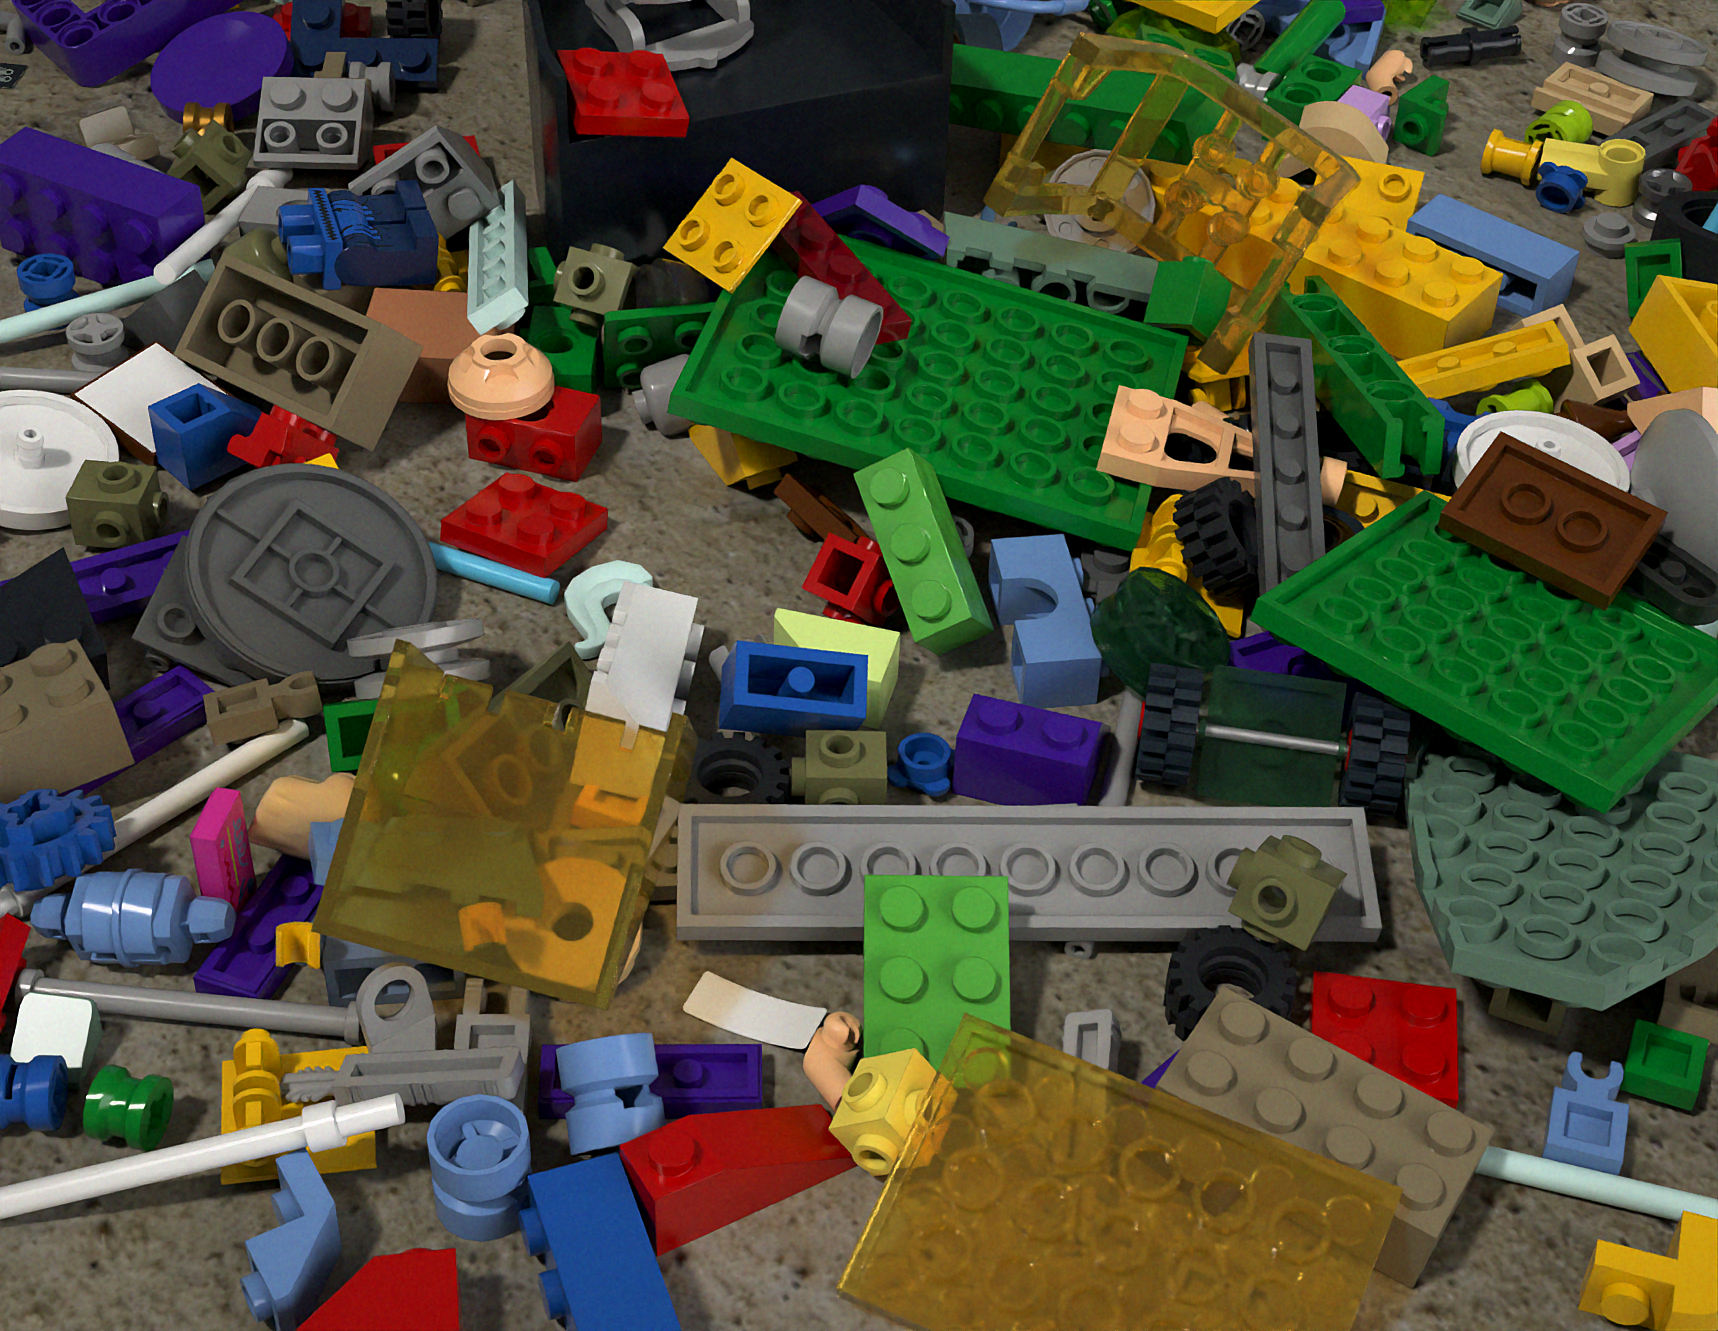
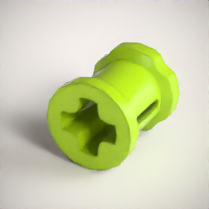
M1526 378L1516 382L1509 393L1504 395L1493 394L1482 399L1477 406L1476 416L1485 411L1497 413L1514 410L1553 414V400L1549 391L1538 380Z

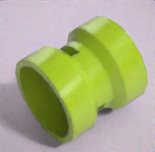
M1562 100L1549 108L1544 115L1530 123L1525 131L1524 142L1533 144L1534 141L1538 140L1545 143L1546 138L1585 144L1592 135V118L1587 109L1580 103L1572 100Z

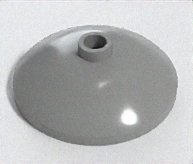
M1681 408L1664 411L1653 419L1638 443L1630 473L1629 494L1667 511L1668 514L1664 526L1658 535L1669 539L1676 546L1682 548L1718 573V434L1703 416L1693 410Z

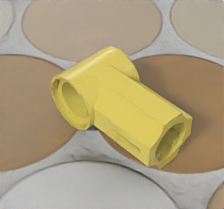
M1546 138L1539 167L1544 162H1553L1557 166H1569L1579 170L1588 179V183L1583 188V191L1592 192L1593 198L1604 205L1622 207L1634 203L1638 197L1639 182L1642 176L1646 153L1640 144L1626 139H1612L1603 142L1600 146ZM1539 173L1537 177V184H1539L1542 180V176Z

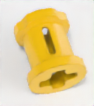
M1494 129L1487 141L1480 171L1485 174L1496 171L1521 178L1523 185L1530 186L1539 169L1544 142L1536 140L1533 144L1505 137L1503 130Z

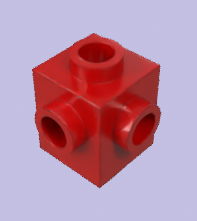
M829 532L801 588L826 604L821 614L828 618L841 621L847 618H854L873 627L882 628L886 618L896 611L900 601L879 543L860 536L857 543L854 544Z

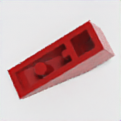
M822 1104L687 1115L619 1145L620 1159L656 1257L858 1166L853 1160L852 1154L828 1130L832 1118Z

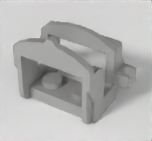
M585 0V4L591 9L595 21L614 40L619 52L631 53L634 50H646L654 54H663L670 71L695 67L715 68L718 60L740 49L754 33V24L750 20L749 0H705L725 21L645 46L642 26L637 17L625 5L632 2L635 4H670L691 0Z

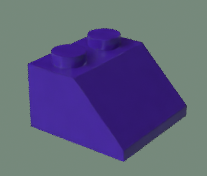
M974 693L956 736L952 794L1003 806L1077 803V806H1086L1110 737L1111 726L1102 722Z

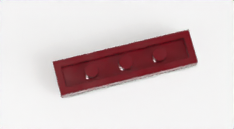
M799 191L789 192L799 198L802 203L770 244L799 279L803 276H808L831 285L837 289L839 299L841 300L853 294L882 306L883 320L875 345L907 339L912 319Z

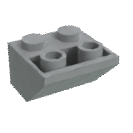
M263 77L253 155L254 167L359 170L370 158L374 120L366 79Z
M435 125L348 184L349 190L358 196L395 194V181L417 180L436 231L442 234L445 240L500 205L490 168L461 134Z

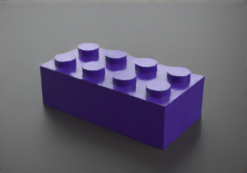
M24 127L0 144V240L3 249L28 258L46 253L63 255L72 261L75 275L112 288L154 275L156 265L205 225L199 185L29 127ZM210 251L197 262L210 259Z

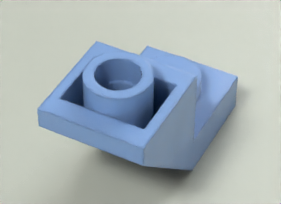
M305 1147L275 1159L281 1191L272 1194L270 1197L280 1226L245 1241L251 1274L240 1278L242 1292L256 1323L270 1318L275 1331H295L311 1316L342 1251L335 1202Z

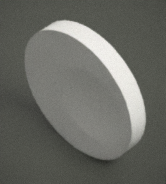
M8 390L0 392V526L21 530H46L70 525L71 522L65 497L85 460L119 461L118 445L113 432L96 413L85 405L65 396L37 390Z
M1503 411L1475 420L1461 433L1452 460V476L1457 488H1459L1500 431L1627 493L1630 486V473L1623 457L1606 439L1572 420L1536 411Z

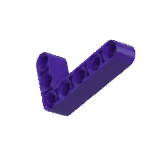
M71 0L11 1L31 42L76 84L83 87H92L110 80L161 50L188 27L209 17L222 14L244 0H108L87 13H84Z

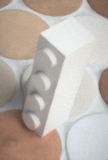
M624 580L614 610L612 623H610L604 648L601 649L597 671H594L569 785L584 789L586 786L600 789L599 792L639 801V799L649 800L655 777L668 780L677 741L665 737L678 739L687 702L685 700L688 698L705 627L704 625L693 623L698 598Z

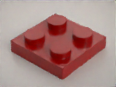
M594 48L556 50L555 58L566 74L567 106L577 134L686 137L690 118L663 54H654L646 50H634L631 53L603 52Z
M506 472L441 520L440 541L526 573L546 578L607 529L609 508L586 501L583 496L577 493L561 492L534 482L529 476Z
M1314 970L1310 986L1309 1032L1456 1110L1459 1101L1456 989Z

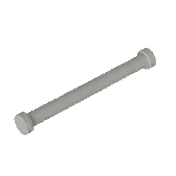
M29 968L21 971L15 989V1005L18 1011L26 992H39L89 998L96 1002L98 1012L342 1036L347 1045L362 1046L365 1043L356 1011V1001H351L347 1008L46 978L42 970Z

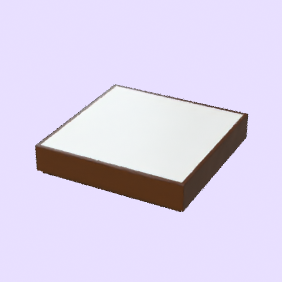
M157 340L70 394V399L85 405L105 421L120 446L144 464L156 466V468L161 465L157 460L148 412L149 405L198 383L234 397L192 365L174 356V352Z

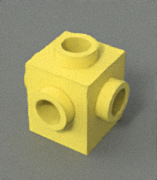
M916 1048L860 1059L853 1076L843 1088L842 1100L828 1130L852 1154L853 1160L861 1168L868 1171L872 1177L928 1168L939 1150L941 1137L959 1096Z

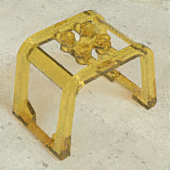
M1079 32L1056 73L1050 79L1048 87L1011 151L1008 152L1006 160L983 198V202L1002 217L1036 214L1086 215L1110 226L1158 261L1182 262L1183 257L1196 256L1211 261L1215 265L1214 269L1217 270L1216 266L1228 247L1240 243L1249 235L1251 228L1249 218L1261 199L1269 197L1278 189L1280 178L1277 169L1287 153L1322 177L1317 185L1302 191L1275 233L1271 242L1276 244L1278 248L1249 293L1218 271L1232 284L1226 312L1198 354L1197 359L1217 373L1226 375L1248 350L1253 333H1261L1270 320L1267 313L1268 308L1299 260L1304 257L1305 251L1319 229L1348 199L1359 182L1360 177L1346 160L1202 60L1167 44ZM1112 70L1157 74L1090 187L1076 184L1042 183L1045 168L1037 162H1031L1067 98L1071 100H1086ZM1191 85L1226 110L1212 133L1204 134L1195 141L1193 159L1180 180L1171 183L1167 187L1164 194L1166 208L1154 225L1139 213L1120 202L1188 87ZM1243 122H1245L1270 141L1256 163L1243 167L1235 179L1229 174H1221L1217 169L1228 165L1234 159L1236 146L1233 139ZM1206 202L1213 206H1220L1224 210L1210 218L1207 225L1209 238L1198 256L1172 238L1186 215L1198 212L1205 206Z

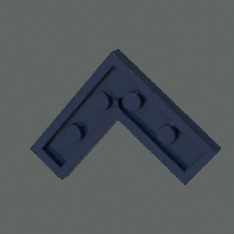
M293 0L290 44L294 52V66L290 77L314 78L315 71H322L326 52H346L348 71L350 70L351 62H363L367 67H377L381 62H392L395 71L396 91L438 92L440 62L438 39L343 38L345 0Z

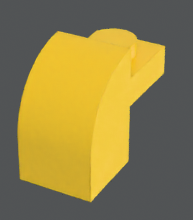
M1683 1210L1665 1256L1597 1239L1581 1284L1578 1310L1604 1316L1618 1324L1637 1325L1656 1331H1718V1219Z

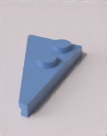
M1260 0L1254 7L1263 15L1265 28L1280 35L1310 0ZM1384 9L1382 20L1338 25L1314 54L1323 59L1363 71L1361 79L1366 80L1365 76L1371 69L1384 26L1386 9Z

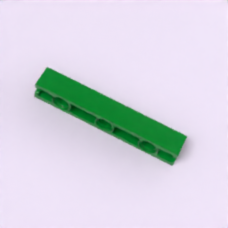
M1320 275L1305 276L1304 294L1300 295L1290 292V284L1284 278L1267 279L1264 331L1267 334L1311 339L1315 395L1382 479L1403 476L1405 465L1400 462V455L1403 454L1410 455L1420 464V472L1423 475L1440 474L1445 427L1444 416Z

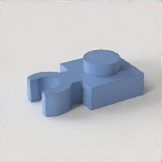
M1573 1051L1568 1058L1562 1076V1088L1554 1087L1549 1103L1541 1158L1619 1175L1624 1158L1629 1104L1615 1101L1624 1076L1623 1067L1620 1062L1611 1061L1606 1078L1593 1079L1584 1074L1581 1069L1582 1053Z

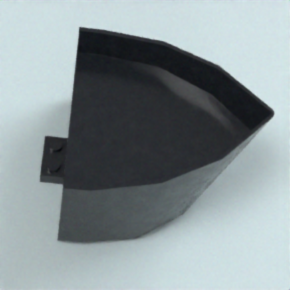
M522 0L535 184L548 252L555 267L559 266L562 261H566L570 246L590 252L592 244L596 243L623 252L625 254L623 261L632 263L638 268L656 266L660 285L669 283L683 268L687 269L684 262L667 252L663 247L731 158L788 192L799 191L810 204L862 184L882 190L888 196L889 201L906 211L916 213L924 210L939 221L944 210L955 2L953 0H749L750 20L754 24V33L740 49L718 60L715 68L695 67L670 71L690 121L686 137L577 134L567 106L566 74L555 58L556 50H578L580 48H594L603 52H619L614 40L595 21L591 9L585 4V0ZM691 0L670 4H635L632 2L625 5L637 17L642 26L645 46L725 21L705 0Z

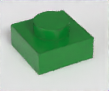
M1636 1018L1629 1039L1623 1066L1624 1076L1619 1090L1692 1111L1699 1093L1709 1039Z

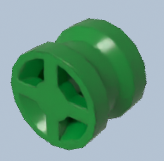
M113 1064L105 1065L93 1080L86 1097L83 1111L85 1135L90 1139L103 1142L109 1141L114 1137L124 1138L132 1149L144 1152L153 1150L162 1139L171 1117L174 1101L172 1081L168 1077L156 1074L147 1075L143 1079L132 1077L131 1072L126 1067Z

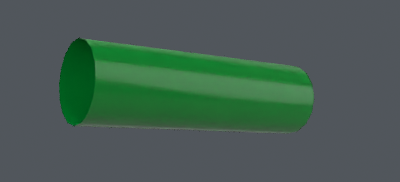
M1310 0L1253 65L1256 72L1261 74L1270 71L1278 73L1283 81L1287 71L1295 69L1308 54L1313 55L1343 21L1346 10L1341 0Z

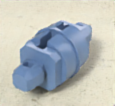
M127 869L126 872L102 871L82 873V875L76 878L72 893L48 894L35 900L30 915L31 924L38 934L45 938L69 940L80 960H91L93 963L121 964L125 968L139 967L140 964L166 965L170 963H185L190 958L193 942L195 944L213 943L227 939L232 936L236 921L235 911L231 903L222 898L197 897L186 876L174 875L173 873L144 872L142 869Z

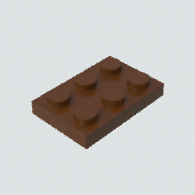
M1500 431L1441 511L1438 527L1606 611L1662 530L1668 512Z

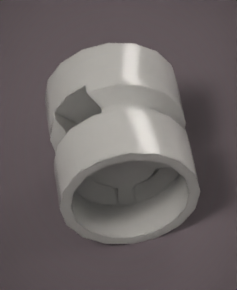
M803 276L795 284L783 307L775 334V345L781 350L806 360L817 354L820 356L823 367L854 379L863 370L875 346L883 320V308L853 294L841 300L835 287L811 277Z

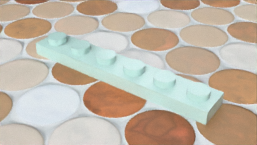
M514 180L497 190L500 205L470 224L467 318L480 336L494 327L497 330L508 328L525 313L524 307L529 305L526 197Z

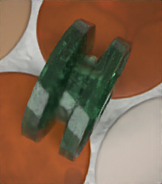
M1139 567L1128 573L1119 583L1117 591L1104 598L1094 608L1090 619L1093 641L1105 663L1123 683L1144 698H1146L1151 663L1204 670V682L1217 675L1229 661L1231 648L1227 632L1215 611L1196 590L1177 576L1159 568Z

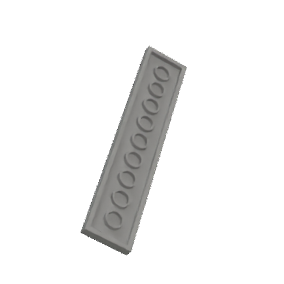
M678 804L676 940L863 941L865 874L1008 876L1009 941H1182L1186 936L1194 940L1196 931L1206 927L1211 934H1217L1218 925H1231L1232 933L1241 934L1243 928L1241 926L1242 919L1228 912L1237 890L1226 884L1244 848L1247 847L1256 852L1270 835L1280 840L1283 835L1300 838L1321 851L1322 856L1320 860L1347 873L1317 936L1312 942H1376L1382 930L1364 807Z

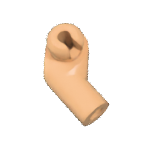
M841 1011L831 1013L826 1017L824 1027H819L816 1030L803 1060V1070L806 1077L835 1113L842 1100L843 1088L853 1076L850 1070L859 1052L857 1042L863 1034L859 1020L853 1015Z

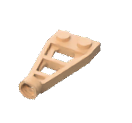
M1119 385L1096 468L1097 471L1155 487L1189 491L1199 489L1219 478L1230 477L1231 481L1237 480L1241 483L1242 492L1248 490L1253 498H1255L1254 472L1235 470L1229 467L1232 453L1253 462L1251 432L1179 401L1159 396L1151 390L1132 389ZM1171 433H1183L1200 440L1215 450L1217 454L1216 459L1211 463L1205 464L1172 459L1164 451L1167 436ZM1323 456L1319 458L1322 505L1334 508L1343 486L1347 462Z

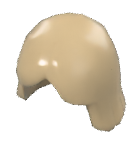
M338 772L329 776L323 782L298 775L277 778L264 793L256 809L254 819L248 831L249 842L295 858L310 861L308 849L310 822H333L340 818H357L367 822L369 818L367 789L359 777L346 772Z

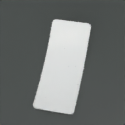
M709 971L702 975L683 1006V1010L686 1013L724 1030L768 1044L793 1049H805L809 1045L827 1013L825 1008L792 1003L750 990Z

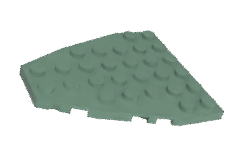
M1425 717L1408 745L1402 788L1415 884L1452 973L1472 977L1479 983L1492 988L1510 987L1545 996L1561 1006L1570 1008L1587 1007L1603 1011L1705 957L1718 947V761L1670 750L1604 815L1595 809H1587L1573 804L1564 797L1559 789L1533 775H1524L1511 770L1497 755L1473 742H1464L1451 737L1443 730L1440 724Z

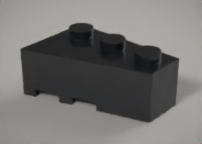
M62 547L0 587V668L29 657L33 651L44 645L66 643L77 638L106 691L110 690L107 653L65 549Z

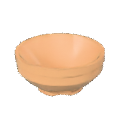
M511 333L499 336L486 334L477 338L453 360L449 367L448 393L451 401L461 411L477 418L488 420L520 418L541 409L550 401L554 393L555 381L550 360L539 349Z

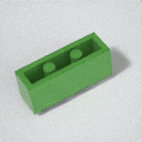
M908 447L853 473L914 642L940 656L994 632L995 630L933 466Z

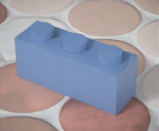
M1439 193L1408 219L1406 232L1429 238L1440 247L1464 257L1475 258L1481 261L1483 265L1503 273L1496 306L1527 318L1558 306L1570 294L1580 251Z

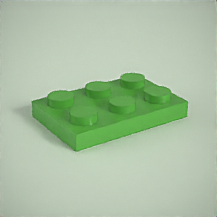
M864 875L863 1059L916 1048L958 1096H975L981 1090H984L990 1096L1010 1095L1011 1026L1008 876Z

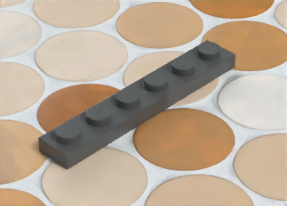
M1254 332L1248 347L1259 594L1261 596L1325 555L1311 339Z

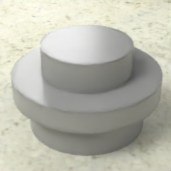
M1604 212L1585 221L1582 235L1585 239V247L1590 253L1601 258L1613 259L1625 254L1624 243H1634L1636 230L1624 216L1613 212Z

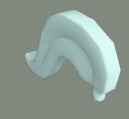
M616 560L592 566L571 580L564 593V604L569 620L585 639L583 642L575 643V650L581 659L598 657L601 649L604 648L610 625L604 608L617 603L624 580L653 587V577L641 565Z

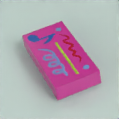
M216 787L214 792H211L189 838L201 896L222 898L231 903L237 917L255 893L257 883L241 793L239 790Z

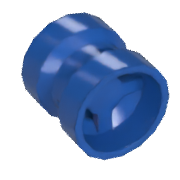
M52 253L39 254L27 258L17 268L20 290L27 295L24 300L25 313L79 297V294L72 289L76 279L73 263L68 257ZM69 324L50 329L49 331L66 328Z
M0 1054V1130L7 1128L11 1123H26L32 1131H56L60 1129L66 1113L69 1087L68 1068L62 1055H37L29 1062H16L9 1054Z

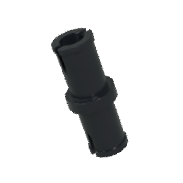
M1510 25L1504 28L1478 31L1476 27L1463 28L1459 34L1423 37L1420 43L1421 58L1428 57V59H1423L1422 64L1425 68L1464 62L1466 66L1478 65L1481 59L1518 56L1522 45L1521 35H1512L1518 34L1519 28L1516 25Z

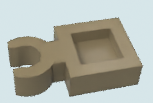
M313 671L293 674L283 679L280 683L270 686L268 679L264 678L203 695L207 724L214 746L228 742L245 744L262 733L279 729L278 720L287 717L305 718L323 712L320 693Z

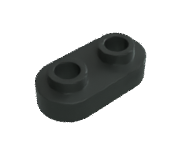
M1657 535L1625 583L1676 620L1691 626L1706 625L1717 621L1718 573L1682 548L1676 546L1669 539Z

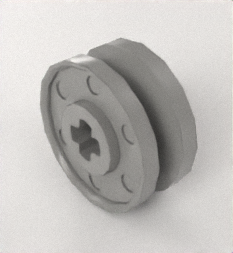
M1614 20L1609 24L1606 36L1624 50H1603L1599 53L1596 67L1599 71L1624 84L1646 91L1672 96H1691L1694 93L1698 80L1693 74L1681 68L1680 65H1703L1709 53L1708 48L1704 44L1679 32L1643 22Z
M1093 149L1073 155L1056 169L1045 188L1043 213L1048 232L1051 236L1131 254L1142 246L1153 227L1155 199L1149 178L1135 161L1117 151ZM1105 194L1106 202L1114 201V210L1106 211L1105 220L1100 222L1094 221L1093 213L1085 214V205L1093 204L1094 195Z
M482 618L420 623L387 629L379 633L346 640L350 657L380 659L382 671L354 681L356 698L374 699L418 694L491 677L488 659L477 657L459 658L457 645L485 635Z

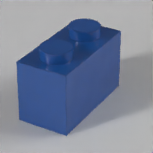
M737 640L722 665L719 729L806 738V730L857 731L866 719L868 655Z

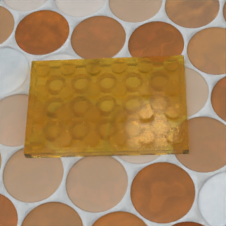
M964 1013L841 1275L836 1291L839 1298L914 1331H1351L1404 1189Z

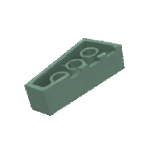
M944 211L943 233L950 238L944 257H941V264L1143 323L1158 268V260Z

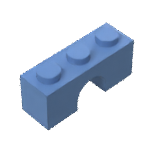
M1064 534L991 539L988 589L998 625H1014L1010 669L1020 704L1040 709L1096 704L1099 679L1106 678L1109 674V653L1106 641L1096 640V613L1093 600L1091 598H1083L1082 595L1083 571L1080 559L1071 558Z

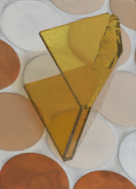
M396 639L311 931L608 1011L659 878L691 775L693 759L699 739L688 717L672 712L667 732L639 725L632 750L620 747L626 721L583 709L571 708L565 725V732L554 729L560 703L506 689L499 714L489 712L488 708L493 694V685L448 673L444 675L445 671L411 642Z

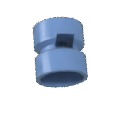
M652 1033L608 1036L572 1043L556 1049L562 1092L575 1099V1105L565 1113L572 1157L620 1151L619 1145L666 1125L662 1097L651 1093L649 1085L659 1077Z
M477 1094L461 1097L449 1103L431 1120L426 1136L437 1217L447 1231L465 1240L484 1242L503 1238L520 1228L518 1211L530 1208L527 1176L532 1175L526 1117L515 1104L499 1096Z

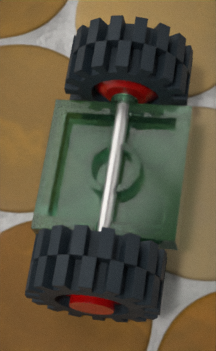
M1151 663L1146 701H1142L1137 735V740H1140L1134 780L1187 787L1195 737L1197 735V743H1203L1195 795L1197 797L1265 807H1330L1336 763H1341L1338 806L1364 807L1366 814L1386 817L1394 816L1398 806V798H1400L1401 781L1404 778L1411 710L1402 709L1391 704L1382 695L1355 692L1350 707L1346 737L1340 736L1347 683L1215 664L1207 717L1200 716V721L1198 722L1204 670Z

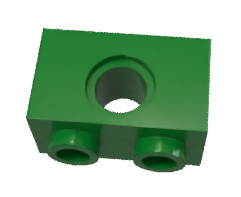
M534 306L530 328H521L519 337L539 349L550 360L555 386L597 395L603 356L602 330L591 329L571 322L569 320L571 312L564 307Z

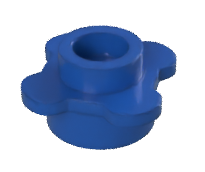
M1553 162L1542 163L1538 169L1542 180L1536 188V198L1540 204L1556 213H1566L1571 209L1582 208L1586 202L1582 192L1588 183L1585 174L1569 166H1557Z
M915 733L904 738L898 745V760L896 764L887 768L888 782L895 787L907 786L912 791L926 793L929 796H941L947 793L950 788L948 777L950 772L954 770L955 750L950 748L949 744L942 737L932 733Z

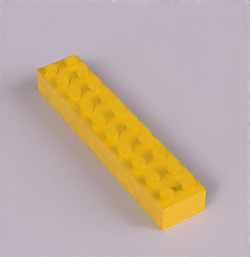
M1002 133L999 176L1036 193L1040 182L1046 174L1056 170L1073 155L1093 149ZM1213 148L1196 167L1124 155L1135 161L1150 180L1155 199L1153 227L1144 242L1180 259L1186 256L1207 259L1215 265L1214 269L1225 279L1263 297H1266L1267 279L1284 278L1290 284V292L1300 295L1304 294L1305 276L1320 275L1387 353L1402 360L1476 341L1492 326L1503 273L1483 265L1481 261L1475 258L1461 256L1436 245L1429 238L1410 234L1389 225L1382 218L1366 215L1343 205L1336 198L1324 197L1299 186L1292 179L1278 177L1255 167L1245 159L1234 158ZM1105 200L1099 222L1105 220L1106 211L1114 210V201L1106 202Z

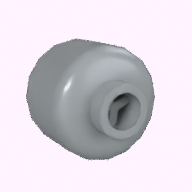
M681 354L645 367L640 375L642 389L632 392L643 425L654 421L658 431L667 437L688 431L687 429L696 425L686 418L667 413L670 394L690 354Z

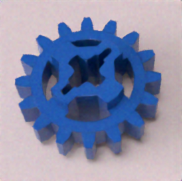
M57 789L30 790L26 794L20 795L19 799L8 804L0 803V888L9 883L14 885L15 892L45 889L46 887L53 886L55 879L64 875L75 878L82 875L81 871L85 868V864H101L104 861L102 852L112 851L116 847L114 837L117 835L110 805H103L102 797L99 795L84 798L83 790H75L65 797H58Z

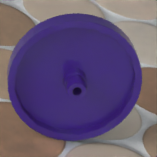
M249 11L223 13L204 19L188 27L173 38L160 52L153 65L150 85L164 113L177 123L183 124V112L187 102H198L202 107H214L218 102L229 103L235 122L259 110L263 77H290L294 66V52L282 27L269 16Z

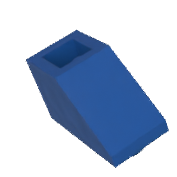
M200 383L148 406L158 463L190 491L203 484L210 483L216 478L248 463L230 454L227 451V446L232 436L236 434L244 437L251 435L262 411L251 404Z

